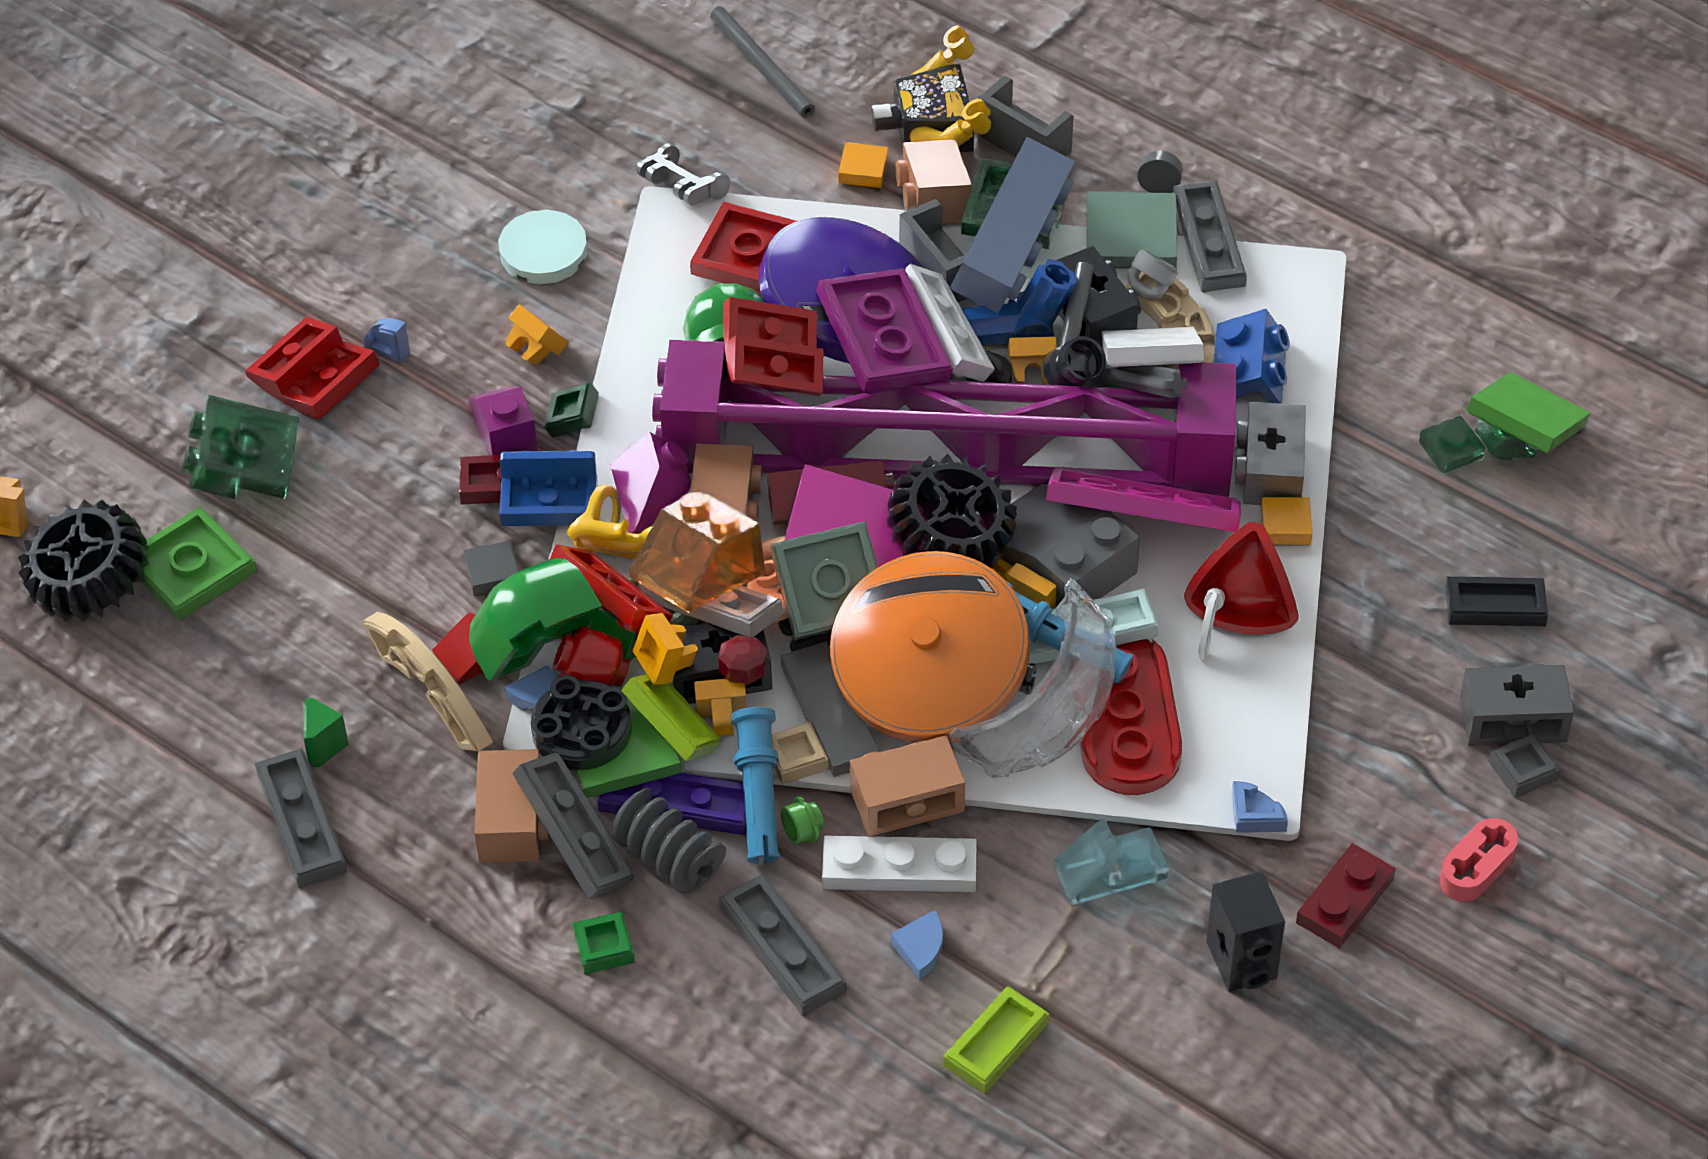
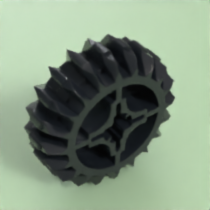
M949 454L941 459L940 464L931 456L923 461L922 466L913 463L908 468L906 475L902 474L897 479L893 488L894 492L890 494L887 502L889 513L886 519L887 527L893 529L891 534L892 543L904 544L902 548L903 556L920 552H950L973 558L992 568L997 564L999 558L1002 559L1007 554L1011 545L1010 541L1013 540L1017 530V523L1015 522L1017 506L1010 504L1012 490L999 489L1001 486V475L989 478L985 475V464L977 469L970 467L968 457L961 460L960 464L954 463ZM917 503L924 509L923 515L927 518V522L921 516ZM982 519L984 521L986 529L980 524Z
M84 499L77 509H73L66 504L64 513L57 517L48 513L49 522L45 526H34L36 537L23 541L26 552L18 557L20 567L22 568L18 573L32 602L37 603L42 611L50 617L57 615L65 622L73 616L85 622L91 612L103 617L104 608L111 604L120 608L119 599L124 594L134 595L132 583L145 580L142 568L150 564L146 552L149 549L147 539L135 518H131L129 513L127 514L118 504L110 506L102 499L94 506Z

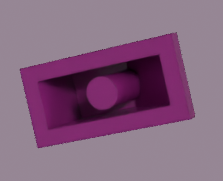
M511 385L468 397V404L488 455H500L502 452L538 451L534 418L521 387Z
M648 432L615 459L610 466L624 518L630 525L628 533L640 534L649 527H658L659 530L653 536L649 546L662 552L669 546L691 488V478L687 468L688 458L681 446L674 441H666L654 433Z

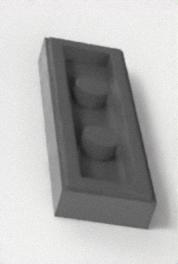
M1210 181L1174 186L1173 193H1176V209L1201 292L1246 287L1247 275L1218 182Z
M827 641L781 655V667L807 722L812 723L829 759V769L833 777L850 772V760L860 758L870 752H880L867 724L852 710L841 693L832 669L830 647Z
M303 748L256 762L257 775L298 888L347 873L345 860Z
M553 753L522 763L512 773L589 900L625 887L634 879L635 876L559 753Z
M764 874L719 897L721 909L802 1016L846 992L845 980Z

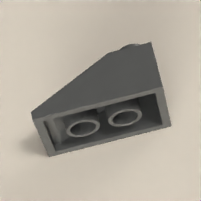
M1039 484L1011 503L1017 506V517L1015 519L1017 530L1013 540L1010 541L1011 545L1007 554L1002 559L1011 566H1014L1016 563L1021 564L1056 584L1055 609L1100 599L1137 574L1140 536L1111 511L1047 501L1048 486Z

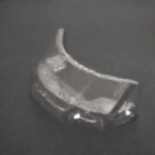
M1072 578L1065 584V597L1056 607V613L1065 623L1061 648L1044 679L1027 697L1008 711L975 725L961 728L954 727L949 734L951 748L991 778L1009 777L1010 773L1024 771L1039 765L1043 767L1056 761L1082 741L1085 733L1094 721L1099 719L1108 702L1115 678L1117 652L1112 619Z

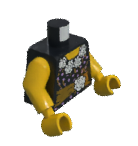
M954 26L944 36L943 41L948 48L945 52L940 50L922 68L911 75L900 77L894 82V103L871 106L872 123L875 132L899 129L902 146L906 142L955 139L960 152H974V132L982 135L989 131L991 121L988 117L991 110L981 99H975L971 102L969 100L961 65L955 64L954 60L956 58L959 60L970 58L974 53V45L968 39L967 32L961 26Z

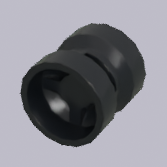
M1078 336L1047 354L1042 366L1044 377L1049 385L1084 386V384L1099 378L1104 372L1106 365L1105 353L1094 339L1087 336Z

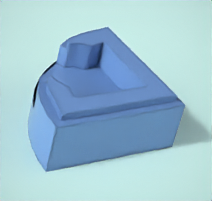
M384 318L377 321L365 335L364 347L391 360L402 363L410 354L405 322L393 318Z
M547 665L505 686L506 697L520 709L525 710L527 707L534 709L538 700L550 690L551 683L557 677Z
M1233 781L1232 799L1236 833L1287 832V815L1279 801L1275 802L1266 794L1258 791V786L1252 783Z
M935 910L891 933V944L919 980L934 969L942 949L943 929Z

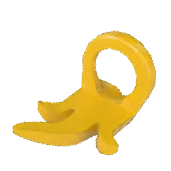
M601 484L592 493L586 511L570 525L567 534L573 540L575 547L621 556L638 563H644L646 555L642 550L649 545L659 528L652 526L640 534L627 533L630 527L629 522L624 518L619 523L621 504L617 490L613 486ZM608 496L613 503L610 523L599 521L602 504Z

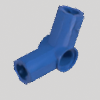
M1047 259L1044 265L1038 266L1025 290L1019 293L1015 301L1010 299L1007 304H1003L999 313L984 306L961 309L982 346L1009 343L1010 338L1054 337L1052 325L1077 284L1076 275L1062 261Z

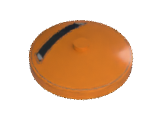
M938 551L914 553L896 558L873 570L846 597L832 628L830 640L831 665L835 679L848 705L865 723L887 736L909 742L920 739L930 740L942 736H947L949 741L968 735L987 725L1015 697L1024 680L1029 664V628L1018 597L1009 584L993 569L973 558L960 554Z

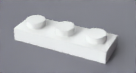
M909 264L905 270L953 367L952 374L957 377L965 376L984 382L995 369L951 289H949L943 275Z
M824 836L823 889L976 892V839Z

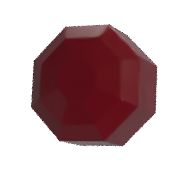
M737 635L721 644L718 656L719 672L729 682L750 684L765 675L768 662L767 648L756 637Z

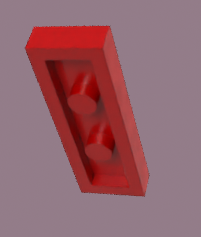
M555 545L549 560L561 558L575 565L586 578L602 605L600 609L612 612L617 616L616 623L620 627L639 634L645 615L663 613L670 623L673 615L593 551Z

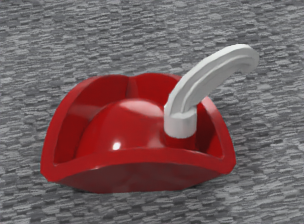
M1251 521L1245 524L1226 539L1197 570L1184 593V599L1188 608L1204 620L1198 648L1200 659H1205V656L1208 655L1213 626L1235 633L1263 635L1292 628L1299 618L1293 591L1280 557L1266 528L1257 522Z

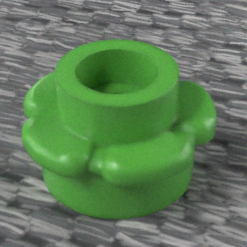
M796 796L792 800L793 804L781 809V821L784 830L794 845L807 841L810 844L815 843L819 840V831L824 829L822 813L816 803L804 802L802 797Z

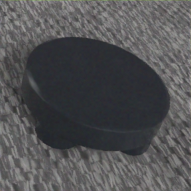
M569 675L558 677L551 683L550 690L538 700L532 711L531 732L536 749H539V753L542 756L559 753L570 770L593 769L609 763L625 749L631 737L632 723L627 697L621 689L601 682L578 681V679Z

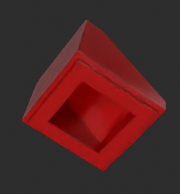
M473 612L465 615L432 649L435 657L458 685L483 672L469 642L470 623L475 617Z

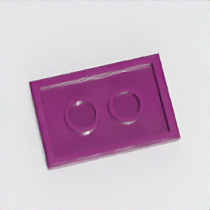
M905 268L819 280L816 292L863 393L950 380L953 367Z

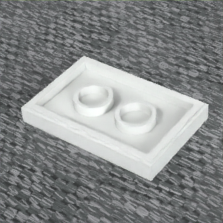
M1194 327L1102 331V348L1110 367L1201 363V361H1204L1203 343Z

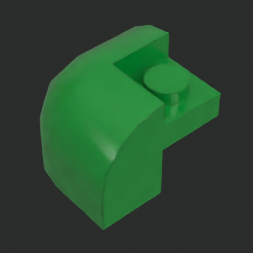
M554 558L515 572L493 587L470 623L469 642L478 664L490 682L529 667L546 643L562 638L565 633L572 634L581 626L587 627L602 605L586 578L575 565L566 559Z

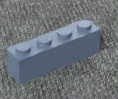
M1026 137L949 289L996 313H999L1006 298L1013 301L1016 300L1027 279V276L1021 274L1020 271L1023 265L1030 269L1032 268L1043 247V244L1037 242L1036 239L1039 234L1045 237L1048 236L1059 215L1058 212L1052 210L1054 203L1063 206L1074 184V181L1067 178L1074 165V160Z

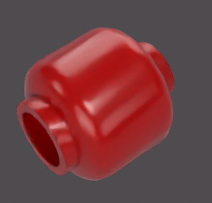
M581 626L572 635L568 633L563 635L555 653L553 670L559 672V677L569 675L575 677L578 681H595L620 688L627 676L630 660L623 658V643L620 639Z

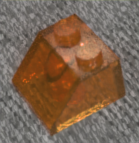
M701 490L688 493L681 497L679 501L661 509L629 569L630 578L689 613L705 603L713 601L719 596L766 574L759 523Z

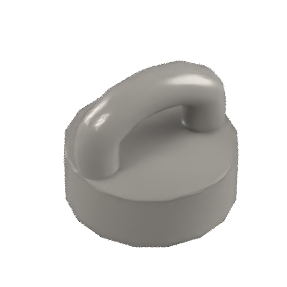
M1142 249L1139 250L1131 263L1132 266L1128 272V282L1131 288L1140 296L1155 299L1163 296L1168 287H1171L1178 275V270L1160 257ZM1141 271L1158 281L1156 287L1150 288L1140 281L1139 275Z

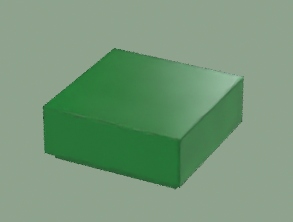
M622 911L572 923L584 974L635 963L634 951Z

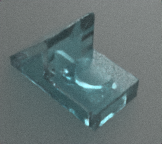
M1105 819L1098 821L1054 859L1055 869L1071 905L1164 880L1168 877V865L1150 827L1113 837Z

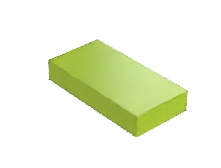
M644 674L630 678L621 691L686 762L712 754L722 742L713 729L670 683L654 686L648 675Z
M1007 986L943 1056V1066L983 1094H986L1049 1024V1013Z

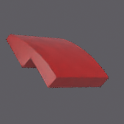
M729 297L723 303L725 355L732 383L814 396L823 394L824 349L817 348V311Z
M305 317L246 369L245 372L251 381L274 398L307 416L320 420L380 364L373 350L343 341L337 326Z

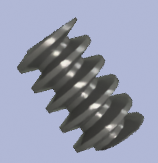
M644 788L636 792L623 804L616 815L612 830L614 840L622 847H627L628 851L636 858H642V862L651 870H656L663 880L671 881V886L680 893H689L704 885L722 865L727 848L721 842L711 845L712 836L706 831L697 833V824L691 819L683 821V813L677 808L668 810L669 802L663 797H657L652 800L651 788Z

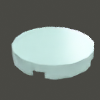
M530 211L518 216L503 228L498 239L501 264L508 274L517 278V275L527 278V283L538 285L556 283L571 277L579 270L578 265L582 260L585 261L588 254L586 234L583 227L573 217L558 211Z

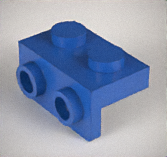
M1267 309L1217 323L1214 363L1236 364V398L1262 391L1270 403H1282L1283 385L1287 383L1285 355L1286 351L1290 348L1288 333L1282 324L1276 323Z
M577 450L502 452L500 454L502 483L499 510L501 526L571 525L586 511L590 497L595 488L598 487L595 452Z

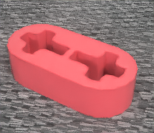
M1497 818L1485 819L1476 824L1442 862L1439 879L1442 891L1449 898L1461 902L1472 901L1481 896L1515 858L1518 845L1516 829L1509 822ZM1498 840L1503 843L1502 846L1494 845L1487 853L1483 852L1485 842L1491 844ZM1471 866L1474 867L1472 878L1468 876L1461 880L1455 878V873L1462 875Z

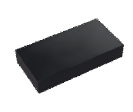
M1447 576L1445 588L1449 625L1546 626L1548 610L1544 578Z

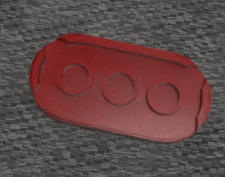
M1142 639L1114 646L1127 654L1133 655L1132 663L1119 684L1070 657L1069 682L1083 765L1090 777L1105 789L1124 795L1147 794L1167 785L1175 777L1181 764L1182 738L1168 661L1162 647L1153 639L1152 643L1148 639Z

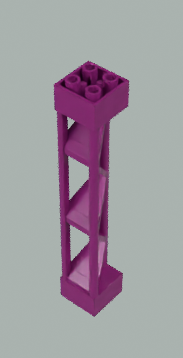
M669 340L667 359L659 358L657 384L659 387H663L661 394L654 393L652 419L653 422H661V425L656 426L655 435L666 441L676 442L684 450L688 458L687 468L689 473H693L696 443L725 444L727 422L752 423L782 454H754V465H762L763 473L804 469L805 464L818 468L883 460L884 472L892 471L893 478L898 479L902 474L906 475L908 468L913 463L922 466L923 461L843 458V456L877 428L932 431L960 461L968 457L969 466L975 469L985 464V475L989 478L1001 475V483L1048 485L1053 469L1061 468L1229 497L1236 438V364L1208 362L1179 364L1178 370L1183 378H1187L1188 385L1187 388L1181 389L1180 397L1177 398L1130 388L945 380L863 393L856 377L823 375V394L853 396L818 406H804L773 393L789 391L732 383L727 371L724 342ZM955 400L1035 404L1001 414H987ZM906 405L911 411L899 409ZM1138 408L1175 409L1174 422ZM1084 413H1086L1090 418H1079V417H1080L1081 415H1083ZM1056 436L1110 438L1143 471L1024 466L1023 464Z

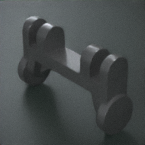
M672 144L661 146L656 154L641 160L636 167L637 174L653 184L667 181L674 185V196L692 206L709 198L721 199L730 189V178L721 172L714 173L712 176L698 178L677 166L680 152Z

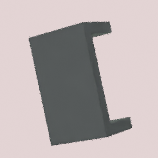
M1003 76L978 97L991 110L988 117L991 121V127L986 134L979 136L1014 157H1017L1026 137L1064 156H1067L1072 151L1074 116L1064 111L1053 122L1047 124L1012 103L1013 80L1009 77Z
M935 199L899 214V243L919 261L923 268L942 274L950 288L966 255L959 250L942 229L943 206ZM951 290L958 303L968 299Z

